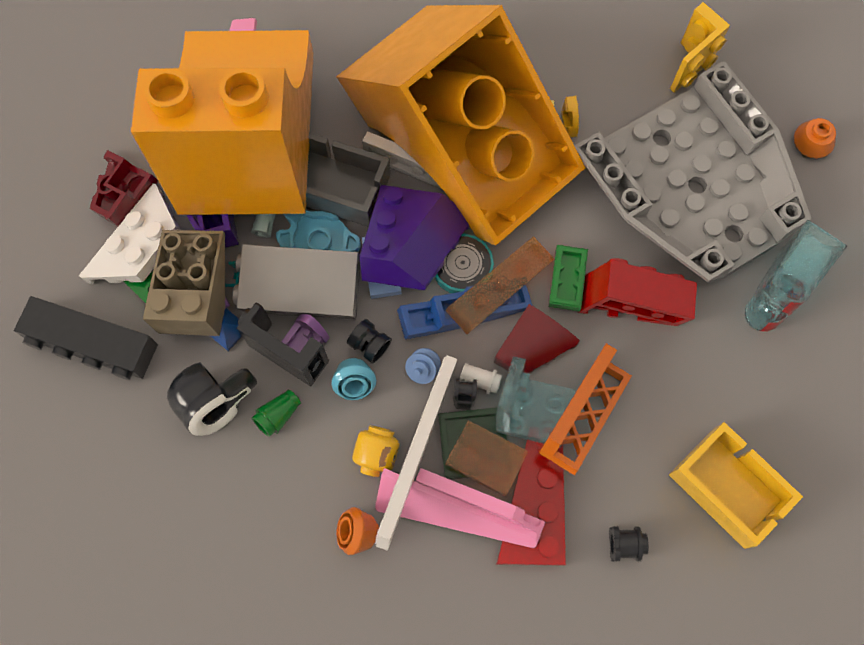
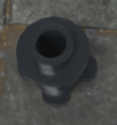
M618 526L609 528L611 562L620 561L621 558H635L637 562H641L643 554H648V536L646 533H641L639 526H635L634 530H619Z

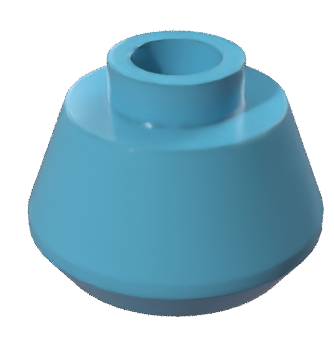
M349 358L338 365L332 378V388L338 396L344 399L359 400L374 390L377 381L376 375L365 361L358 358Z

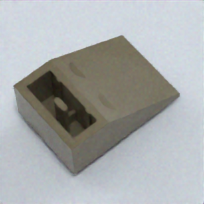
M162 230L143 320L158 334L220 336L225 310L224 231Z

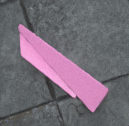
M385 468L381 475L375 505L376 510L385 513L399 477V474ZM420 468L416 480L413 481L400 516L530 548L537 546L545 525V521L525 514L523 509L422 468Z

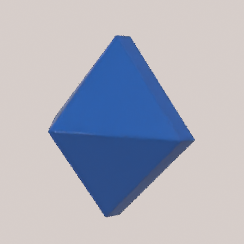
M226 308L224 310L220 336L210 337L229 351L242 336L236 329L239 325V318Z

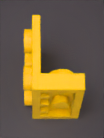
M704 2L695 8L680 43L689 54L683 58L670 87L674 93L682 86L685 88L690 86L702 68L708 70L718 59L716 53L727 41L724 37L730 25Z

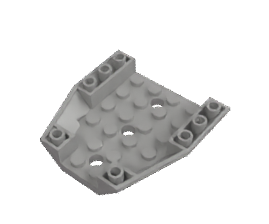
M725 61L701 73L693 88L604 138L600 132H597L574 145L584 165L623 219L706 282L725 278L777 246L812 219L780 130ZM657 135L664 136L668 140V145L660 146L656 144L653 137ZM688 183H700L704 192L694 193L690 190ZM725 231H736L739 234L740 241H729L725 236Z

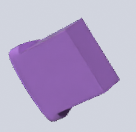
M300 314L282 342L300 353L311 337L320 343H326L330 337L314 317L308 314Z

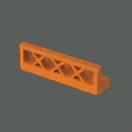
M607 343L539 454L573 475L579 470L632 377L629 373L610 363L617 349ZM606 372L621 382L618 386L606 388L602 378L603 373ZM601 396L605 409L592 411L588 398ZM587 419L592 432L578 435L574 422ZM573 443L577 453L576 460L572 461L559 453L557 450L560 445Z

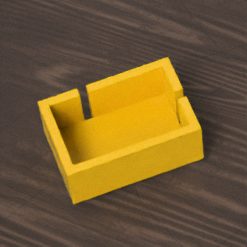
M723 422L715 427L678 464L669 476L744 549L756 547L778 525L776 521L783 519L803 496L755 450L751 449L736 458L733 454L743 449L747 443Z

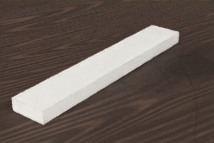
M447 355L443 359L377 532L376 547L387 551L389 549L457 363L456 358Z

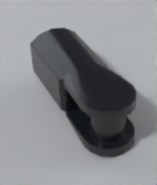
M456 378L453 396L456 409L471 410L477 395V379H473V383L459 382L460 378Z

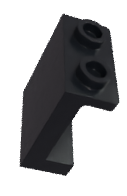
M256 302L252 308H247L241 314L238 320L239 325L236 329L249 347L307 385L312 386L329 362L322 343L311 337L299 353L267 332L272 326V322L262 305Z

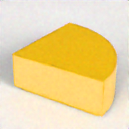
M568 96L564 99L561 111L563 125L570 138L578 137L579 112L577 96Z

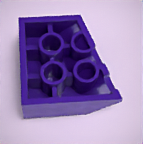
M381 185L360 253L362 281L426 290L443 266L444 259L451 249H455L460 242V236L465 229L468 230L470 228L468 222L454 202L443 193Z

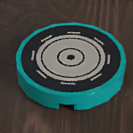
M462 234L460 242L455 249H451L444 259V264L436 274L435 280L441 288L449 293L463 292L468 286L487 284L491 279L494 267L491 250L485 242L476 236Z

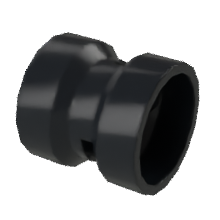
M368 319L361 321L347 339V344L354 350L359 349L363 352L364 358L371 364L375 363L386 352L392 342V338L387 334L379 333L375 330V325Z

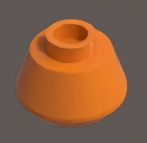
M823 118L804 122L798 126L794 133L795 146L807 157H826L835 147L836 129L830 121Z
M357 507L349 508L340 516L337 524L336 536L339 547L347 555H354L370 549L376 541L379 525L373 516Z

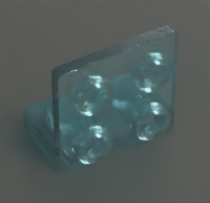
M513 356L497 408L496 432L545 444L573 398L575 390L530 380V373H525L526 359Z

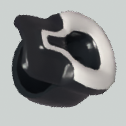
M199 362L187 367L174 378L167 391V399L173 412L184 423V426L191 434L195 436L210 435L233 420L238 412L237 404L257 385V379L248 369L244 368L218 384L205 366Z

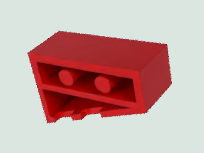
M613 258L585 275L582 306L580 312L578 311L577 313L588 314L590 309L608 311L607 317L618 318V312L636 315L637 321L679 326L695 319L697 282L687 280L681 274H664L657 272V269L651 266L638 267L628 264L627 260Z

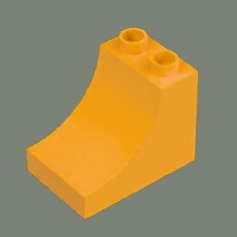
M427 5L336 76L368 127L381 132L405 150L434 179L449 199L454 202L475 236L495 246L586 168L502 5Z
M309 30L185 31L179 68H141L138 70L131 133L178 215L306 213L313 48Z

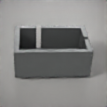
M309 132L306 207L329 212L339 218L369 227L381 185H387L391 176L389 158L334 140L331 145L334 159H331L332 155L328 138Z

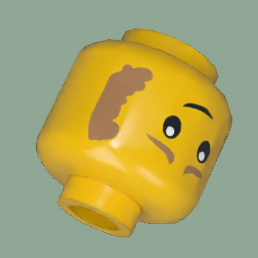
M369 425L368 430L359 432L352 459L354 463L361 466V473L379 477L380 472H383L384 468L390 471L394 468L400 445L399 441L393 437L395 432Z

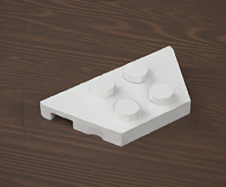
M153 183L80 273L79 277L85 282L94 284V281L98 279H105L109 283H121L122 281L144 282L152 272L162 230H181L178 223L173 219L174 214L163 198L162 190Z

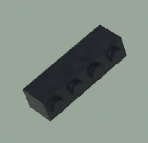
M33 296L29 297L14 328V332L24 338L22 343L32 348L42 350L43 346L53 349L52 353L68 360H71L72 356L82 358V364L100 370L102 366L111 368L112 374L126 380H130L131 376L144 378L158 346L147 334Z

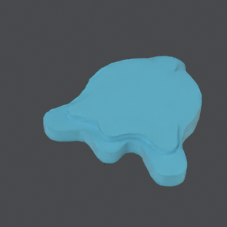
M306 210L305 214H283L291 224V227L286 230L281 229L276 233V239L280 247L359 252L361 248L360 238L350 232L344 223L339 220L338 216L325 211Z

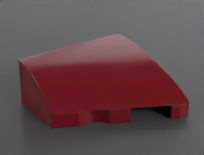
M107 150L104 154V159L108 162L105 175L98 176L96 183L97 191L92 198L90 209L118 227L153 183L157 184L158 179L152 174L132 165L125 158Z
M528 304L496 354L494 363L516 377L523 379L533 373L538 367L555 360V357L569 349L575 348L580 340L554 319Z

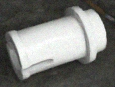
M465 363L459 382L473 383V379H477V388L487 390L486 394L488 395L491 392L497 394L503 375L497 374L495 369L493 372Z

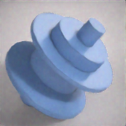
M429 348L417 349L406 361V373L414 382L427 384L438 374L441 360L438 354Z

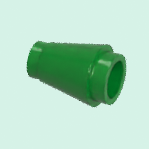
M288 389L286 392L255 409L256 414L251 419L262 433L270 437L273 433L278 434L301 404V401L294 392Z

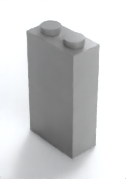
M242 244V253H238L236 257V271L240 272L239 285L235 284L233 289V302L237 304V309L244 312L247 308H252L257 302L263 306L267 314L295 316L308 314L312 317L356 320L360 274V255L358 252Z

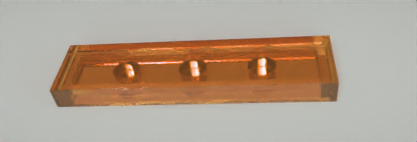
M533 236L453 302L445 311L468 335L546 268L554 258Z

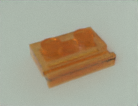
M468 420L445 465L506 497L529 451Z

